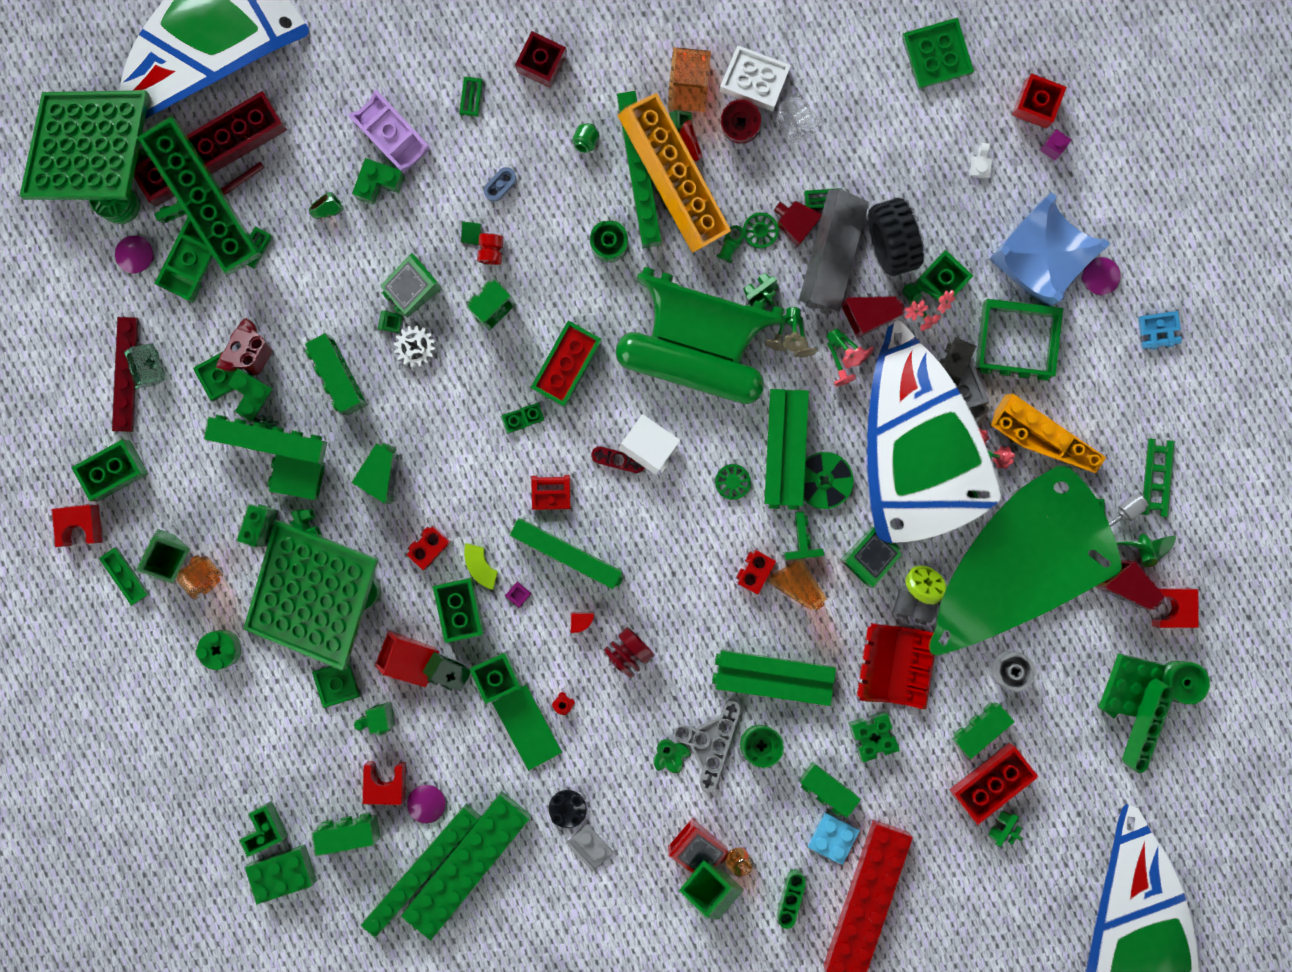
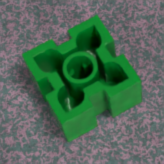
M885 711L870 715L871 720L867 722L863 718L848 722L852 737L855 740H859V743L855 744L859 759L863 763L877 759L876 753L879 752L886 756L900 751L896 737L892 733L889 734L888 730L893 729L889 715ZM872 733L878 735L874 741L870 739Z

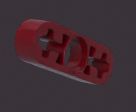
M598 446L591 452V458L597 464L632 473H641L645 469L642 466V468L639 467L638 470H634V466L629 464V468H624L628 455L621 451ZM603 450L604 455H608V452H613L610 456V464L606 463V458H601L598 461L597 456H594L595 452ZM617 454L622 455L624 458L623 464L619 466L613 463V457Z

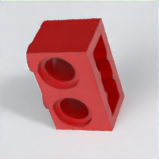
M435 526L431 528L426 527L420 534L422 538L418 542L414 541L407 548L409 552L406 555L422 570H426L451 543ZM433 534L439 538L436 545H432L429 541L430 536ZM420 548L426 553L424 559L417 557V551Z
M754 550V552L750 551L745 559L747 565L744 569L740 568L736 579H738L737 584L758 595L776 561ZM758 557L764 560V565L761 568H756L754 565V561ZM748 574H753L755 577V582L752 585L745 583V577Z

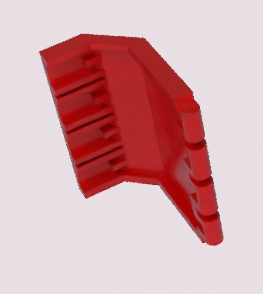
M871 623L870 627L867 626L865 640L868 641V644L864 645L862 660H865V663L861 664L859 679H862V683H858L857 689L859 700L864 702L895 703L927 709L935 655L929 649V643L934 632Z

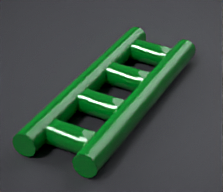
M1148 439L1143 498L1147 501L1148 506L1141 515H1149L1150 510L1161 511L1160 517H1168L1175 441L1167 440L1166 446L1155 445L1156 439ZM1155 453L1166 454L1165 465L1154 464ZM1153 472L1164 473L1163 484L1152 483ZM1151 491L1162 492L1161 503L1150 502Z

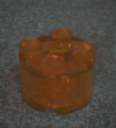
M194 556L189 561L190 564L180 569L176 577L177 583L191 599H198V594L200 593L205 595L221 581L219 576L223 577V573L208 556Z

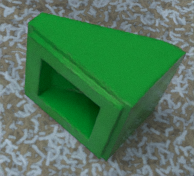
M674 110L669 113L678 132H680L687 120L691 119L692 122V112Z
M462 221L461 243L478 245L479 234H482L483 226L479 223Z
M381 311L377 329L399 334L403 315L400 316L397 313Z

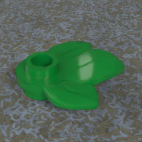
M663 739L657 744V754L653 759V764L657 771L666 767L672 773H680L683 765L682 759L691 756V753L683 743H674L670 739ZM665 747L670 748L667 752L663 751Z

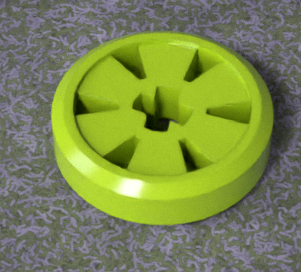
M923 565L913 567L905 578L909 592L916 599L926 604L939 603L947 588L945 580L937 571Z

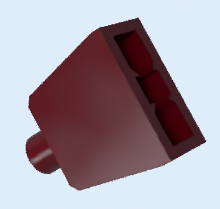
M780 201L773 210L782 217L778 222V227L797 247L800 246L821 218L820 213L797 201H794L789 208Z

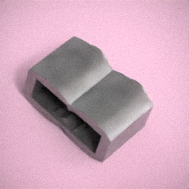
M899 589L893 611L897 612V617L908 619V616L916 618L915 622L926 625L927 622L932 623L937 604L923 603L910 592Z

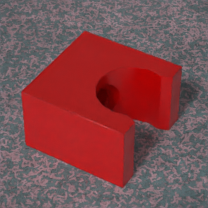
M99 505L51 509L55 547L71 546V533L77 526L84 530L87 544L103 543Z
M1158 588L1171 602V612L1163 619H1152L1153 627L1199 628L1198 589Z
M367 761L363 765L362 804L402 805L405 801L406 762H399L394 768V779L385 782L381 781L375 774V761Z

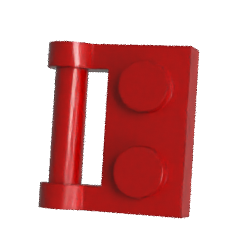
M564 475V477L531 476L532 510L571 509L570 475ZM564 484V490L538 491V485Z

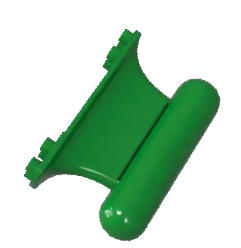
M644 267L642 273L637 274V283L647 288L653 299L655 315L652 335L649 336L639 332H629L619 339L615 351L619 364L628 370L740 404L756 402L764 391L763 376L759 370L741 364L740 361L746 347L759 331L769 326H783L786 320L783 316L784 309L773 306V309L769 312L764 310L766 304L760 301H755L753 307L738 304L679 286L677 283L672 282L673 275L668 273H662L661 278L654 277L655 270Z

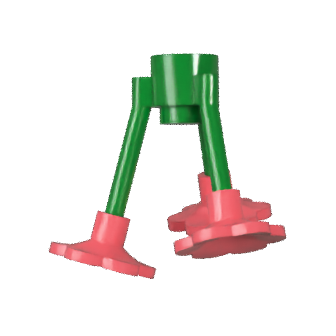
M838 328L833 329L827 334L826 339L829 341L827 346L831 350L839 370L838 375L840 379L834 382L835 387L855 380L856 375L848 376L834 347L836 349L842 347L845 350L847 356L844 357L843 363L846 368L860 366L874 351V347L871 346L869 349L864 350L861 346L858 347L845 333H841ZM845 342H847V343H848L850 346H852L855 350H852V349L848 348V347L845 345Z

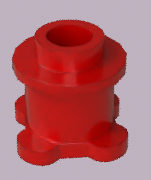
M560 692L558 697L552 702V707L556 713L567 715L571 711L572 706H574L575 701L567 697L565 692ZM560 702L566 703V707L562 708Z

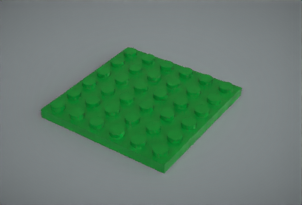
M146 90L42 92L19 197L23 200H129L140 147L138 136L143 132L150 94Z
M274 521L243 630L340 670H345L379 559L285 522Z

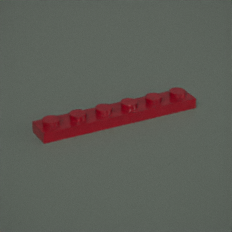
M117 317L112 431L133 432L139 318Z

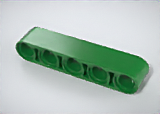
M1159 679L1151 680L1146 688L1122 757V762L1139 774L1145 772L1149 767L1174 697L1173 687Z

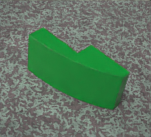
M538 402L500 416L507 434L544 421Z

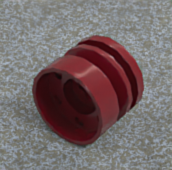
M745 99L730 102L723 109L721 115V127L724 135L731 142L737 144H746L753 141L761 128V114L758 108L752 102ZM738 119H740L741 121L746 120V121L744 122V123H745V127H742L741 125L737 127V126H736V125H738V121H737V120H738Z
M626 627L618 635L622 644L619 645L612 641L611 645L615 651L607 646L604 652L607 654L609 661L621 673L626 674L632 679L635 674L630 667L632 666L639 672L640 667L636 662L640 660L647 664L655 654L629 627Z

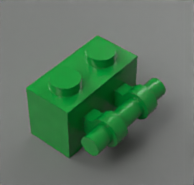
M391 702L371 706L365 710L366 716H362L354 722V728L358 731L368 726L369 734L375 733L376 736L387 734L395 726Z

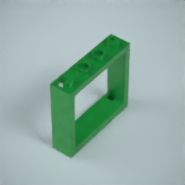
M995 299L984 300L975 369H979L980 373L992 374V371L999 372L1001 376L1018 374V378L1024 379L1036 376L1037 380L1049 381V378L1055 377L1063 308ZM990 310L1052 317L1046 371L984 363Z

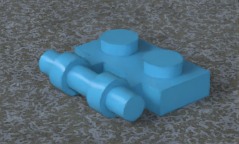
M1178 311L1138 317L1140 336L1148 335L1149 338L1148 341L1141 342L1142 349L1149 348L1153 350L1161 346L1174 347L1175 344L1182 343L1181 336L1174 337V331L1181 330ZM1165 333L1166 337L1157 339V334Z

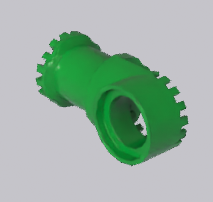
M733 225L730 229H738L740 237L735 240L731 238L730 232L727 233L723 240L722 249L716 255L717 258L724 259L728 263H732V256L735 250L739 248L744 236L743 228L738 225Z

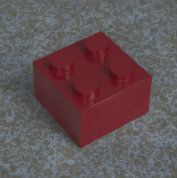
M531 31L515 63L516 71L551 88L567 57V49L565 46Z

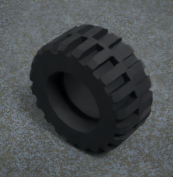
M899 197L873 205L868 211L869 233L882 269L890 276H897L919 269L924 262V245L920 228L911 206L908 205L905 199Z

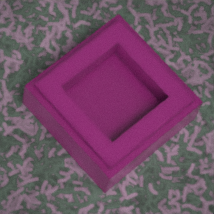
M517 581L505 597L520 608L532 593Z

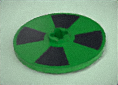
M819 452L807 457L804 501L819 509H831L842 504L849 497L853 488L854 479L849 464L842 457L831 452ZM827 475L830 483L822 486L819 478Z

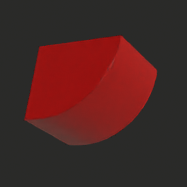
M572 612L571 633H578L587 629L593 621L595 612Z

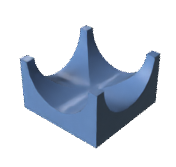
M1052 192L1038 202L989 258L1044 306H1052L1060 302L1064 297L1063 293L1071 282L1110 244L1105 238L1096 239L1084 234L1068 222L1057 208V196Z

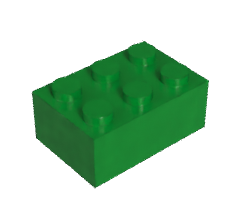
M495 279L492 282H486L482 287L483 291L478 296L476 294L472 296L467 306L473 316L488 331L516 305L512 296Z
M124 439L71 467L88 500L99 502L149 474L132 442Z
M473 577L432 586L445 643L485 634Z
M371 812L360 814L359 818L352 819V816L340 818L341 821L333 822V819L322 821L321 825H318L312 832L315 856L374 846L381 837L377 814L371 815Z
M306 844L250 862L244 867L256 905L312 887L317 882Z

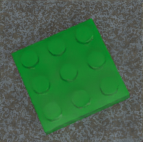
M958 17L902 34L918 90L973 74L974 69Z
M1118 653L1099 708L1105 711L1137 717L1149 682L1153 679L1161 680L1166 666L1158 662Z

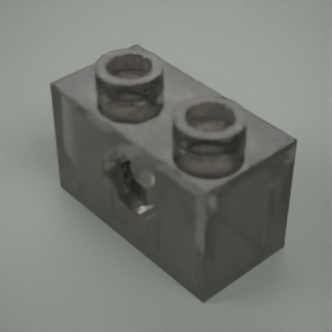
M957 337L954 338L953 343L948 342L944 351L947 355L945 359L941 358L939 363L948 373L954 384L959 385L977 346Z

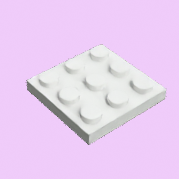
M737 45L719 92L737 99L748 100L756 106L773 112L791 65Z

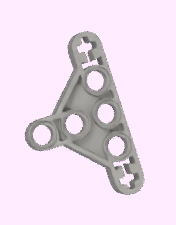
M735 700L726 701L719 716L695 728L682 724L675 729L677 741L690 745L702 768L699 780L700 787L707 792L713 791L717 786L740 714V705ZM731 704H735L734 707L737 709L736 712L733 711L731 714V718H734V721L723 718V715L728 717L729 710L726 707L731 706ZM723 722L731 724L729 732L721 731L720 725ZM682 728L689 731V735L685 739H681L678 736V731ZM700 734H704L707 737V742L703 745L696 742V738ZM718 740L725 742V748L721 751L716 750L714 747L715 742ZM717 759L719 761L718 768H710L708 765L709 761ZM706 770L711 773H717L716 776L712 774L711 782H713V785L705 787L703 782L709 776V773H705Z

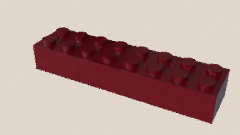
M261 91L189 133L187 137L212 175L287 131V128L268 96ZM150 157L136 164L134 178L149 203L157 207L174 197L173 192Z

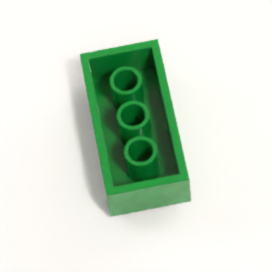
M324 333L304 343L307 348L305 353L309 360L314 361L316 365L313 367L318 377H322L324 381L322 386L325 392L331 395L333 399L331 404L336 412L339 411L348 416L368 405L333 337Z

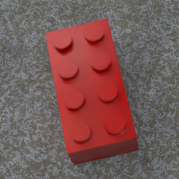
M1007 743L950 788L949 791L969 817L979 825L1039 776L1018 749L1011 743Z

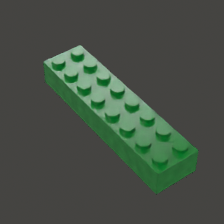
M169 117L138 136L139 141L224 274L231 275L262 256L177 120Z
M501 790L478 821L406 907L401 917L431 941L529 821L531 814Z

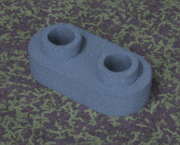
M508 167L500 169L485 185V197L491 202L499 201L516 183L515 172ZM510 176V180L504 181V177ZM493 189L497 190L496 195H491Z

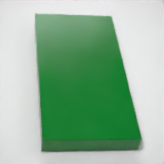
M527 684L492 702L528 771L563 752Z

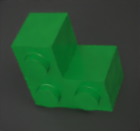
M365 158L352 194L356 199L374 205L380 188L399 194L405 175L401 170Z
M239 368L228 383V386L244 395L234 412L251 422L257 417L274 390Z
M272 801L248 813L255 831L243 836L239 842L248 858L283 841L288 836Z

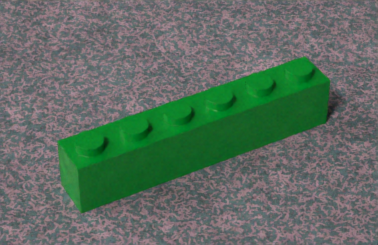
M217 414L215 418L208 417L203 440L323 464L327 441H323L322 436L311 434L310 438L304 437L303 432L294 430L289 434L284 432V428L275 426L270 430L265 428V424L254 422L253 426L246 425V420L235 418L234 422L227 421V416Z

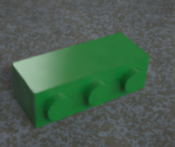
M989 703L984 707V712L981 715H975L969 720L970 724L965 728L961 727L954 733L955 737L952 740L969 759L975 757L1015 723L999 703Z
M814 762L809 765L799 779L802 784L801 788L809 794L811 792L816 794V799L823 805L828 803L832 806V811L839 817L844 815L848 818L861 801L858 795Z

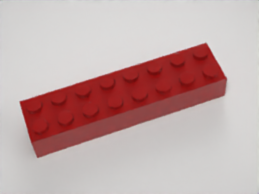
M872 820L823 964L825 972H868L913 836L908 831Z

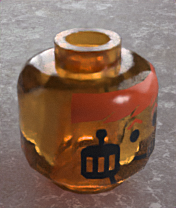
M741 847L730 850L725 860L728 869L737 877L748 875L754 865L752 857Z

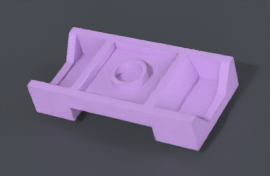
M377 90L373 92L370 100L359 111L351 112L348 115L359 129L368 136L403 174L430 150L429 145Z

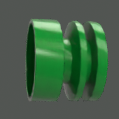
M132 188L129 200H89L92 210L97 215L115 224L131 222L140 210V199Z
M753 725L746 729L740 738L739 746L742 755L756 767H772L783 756V739L778 732L768 726ZM760 740L765 744V746L761 747V750L756 747Z

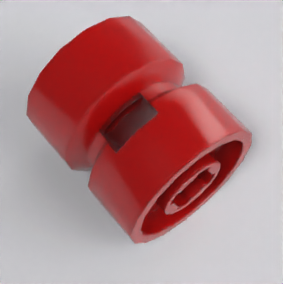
M490 233L479 234L478 245L481 249L478 250L477 262L501 265L502 253L500 249L503 248L504 237Z

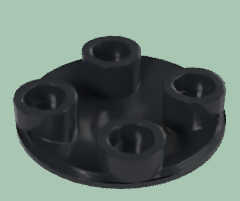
M573 790L557 792L549 803V815L552 823L562 828L579 826L587 813L584 798Z

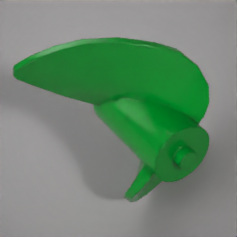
M1142 533L1138 536L1137 542L1122 541L1116 543L1118 546L1138 548L1142 565L1146 568L1156 565L1172 549L1176 536L1163 537L1152 541L1146 534Z

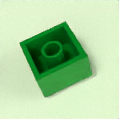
M945 249L915 282L920 283L923 287L940 296H944L946 291L950 293L953 290V296H955L973 275ZM932 297L939 305L941 304L938 299Z
M507 651L476 664L469 669L485 704L512 693L523 686Z

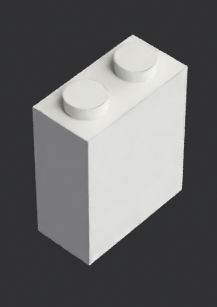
M642 414L618 449L656 475L659 470L662 472L669 464L666 461L668 457H674L679 450L677 445L680 440Z

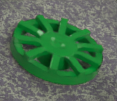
M759 212L752 214L746 219L743 226L744 239L754 248L762 249L769 247L778 236L779 228L776 220L767 213ZM757 216H763L762 222L758 221ZM754 217L756 221L755 225L749 222ZM769 218L771 222L766 225L765 219ZM747 224L753 227V229L746 230ZM774 224L775 229H768V227ZM768 232H775L774 238L768 235ZM746 233H753V235L748 238ZM754 237H757L755 244L750 241ZM764 237L769 238L771 241L766 244ZM762 238L764 245H758L759 239Z
M729 464L722 467L715 477V487L718 493L729 500L742 498L747 494L751 486L749 473L744 467L737 464ZM729 467H734L733 474L730 473ZM737 468L742 470L738 476L736 475ZM724 469L727 471V477L721 474ZM745 473L747 479L740 480V477ZM719 476L724 478L725 481L718 482ZM748 482L747 488L741 485L740 483ZM725 484L726 487L721 491L718 485ZM738 487L744 489L745 491L742 494H740ZM728 488L730 489L729 496L724 494ZM734 489L738 495L736 497H732V492Z

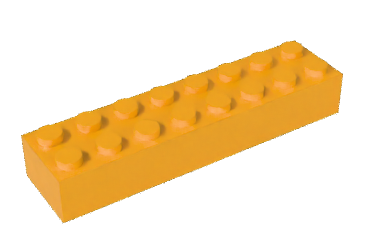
M657 92L626 107L617 115L691 252L693 253L731 231Z

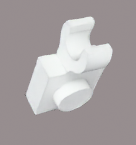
M981 143L979 145L978 157L973 156L971 160L969 176L990 178L992 159L987 158L990 144Z

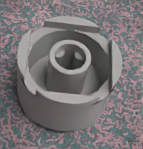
M1004 651L992 661L991 673L998 685L1010 691L1019 692L1031 686L1036 669L1033 661L1026 655L1016 651ZM1012 668H1016L1014 674H1011Z

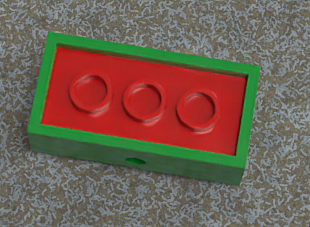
M568 320L530 388L566 408L599 349L602 339Z

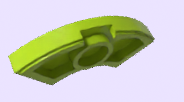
M465 543L464 558L470 574L478 583L493 590L498 571L491 568L486 562L484 556L485 548Z

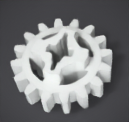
M408 326L407 332L401 330L402 336L396 335L399 342L394 343L398 347L394 353L400 354L398 360L405 359L404 365L407 366L410 362L412 368L415 367L416 363L419 367H422L423 361L427 364L429 363L428 357L434 358L431 351H436V348L432 346L436 341L430 340L432 334H426L427 330L425 328L420 331L419 326H415L414 330ZM417 334V335H415L414 338H410V339L407 338V337H409L410 335ZM424 339L427 342V349L423 345ZM408 343L417 344L422 351L419 349L413 350ZM403 344L406 346L407 349L405 354L403 352ZM417 355H423L421 358L414 359Z

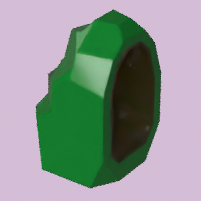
M329 192L318 198L310 206L309 214L315 219H321L323 217L336 216L344 209L335 194Z

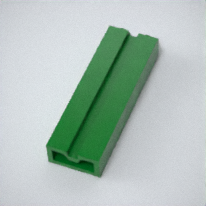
M770 389L764 504L768 505L769 509H780V505L788 506L789 510H799V506L803 507L809 390Z
M522 518L517 519L509 536L611 589H614L615 586L619 588L624 578L621 575L622 570Z
M720 649V654L716 653L715 665H718L717 673L713 672L712 684H715V689L831 706L832 688L836 667L722 649Z

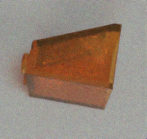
M673 47L667 109L705 112L711 51Z
M801 559L795 560L766 579L773 587L810 610L815 609L816 611L825 605L824 601L827 600Z

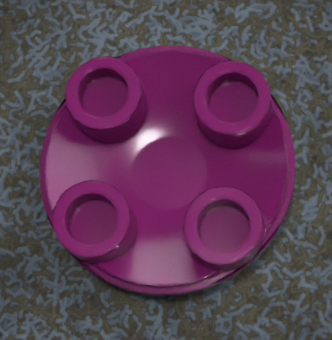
M136 235L127 236L118 243L115 249V260L122 270L131 274L140 273L146 270L154 260L153 249L145 238Z
M1097 257L1084 268L1081 279L1090 292L1103 296L1113 292L1118 287L1121 273L1114 261L1106 257Z
M432 785L416 787L410 793L407 800V809L411 817L417 822L424 824L437 821L444 813L446 806L444 794Z

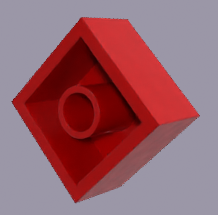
M1031 73L1024 81L1012 116L1047 129L1055 120L1067 87Z

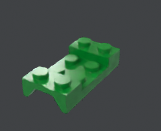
M188 217L154 284L194 303L202 287L200 283L213 259V255Z

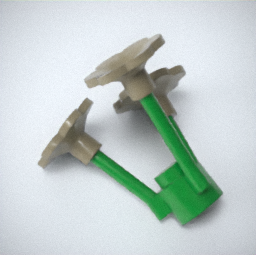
M798 307L787 308L786 315H783L786 318L783 326H780L775 339H766L765 345L776 351L785 352L789 349L791 352H795L794 357L803 358L815 355L817 348H809L805 338L801 309ZM787 323V325L793 327V333L785 336L782 343V333ZM798 325H799L800 334L797 333V326H798Z

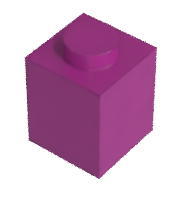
M1055 129L1039 150L1055 161L1061 156L1072 139L1058 129Z

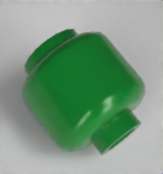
M593 124L578 125L572 142L576 150L588 153L595 149L600 134Z

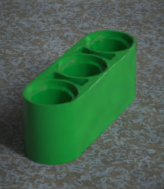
M796 869L791 870L787 874L777 910L779 925L784 929H790L794 926L806 885L803 873ZM795 876L801 877L800 882L797 884L791 882ZM788 896H796L795 901L791 903L786 901ZM784 914L791 915L788 921L781 920V917Z

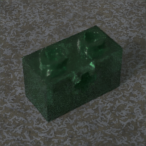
M153 343L133 346L124 352L136 389L155 386L165 380V372L160 366L159 354Z

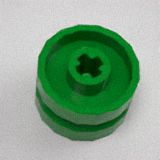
M1170 661L1165 664L1166 667L1161 681L1173 687L1174 697L1172 702L1191 705L1201 702L1207 696L1210 689V678L1207 671L1201 665L1186 661Z

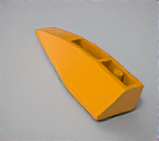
M1005 394L995 409L991 426L1023 448L1092 473H1097L1106 459L1104 455L1015 394Z

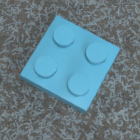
M824 812L808 844V848L843 865L860 830Z

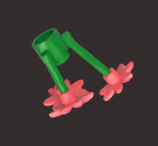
M911 282L902 290V294L911 305L905 308V311L908 312L905 318L912 317V320L915 321L918 315L924 317L925 323L920 326V331L930 329L932 324H937L941 315L937 316L936 314L931 318L930 315L926 314L925 311L929 307L924 306V300L920 303L917 302L922 297L921 291L939 300L941 304L937 310H941L942 314L947 308H951L950 303L955 300L953 296L954 291L952 290L950 293L946 291L944 296H940L923 287L920 283L915 285Z

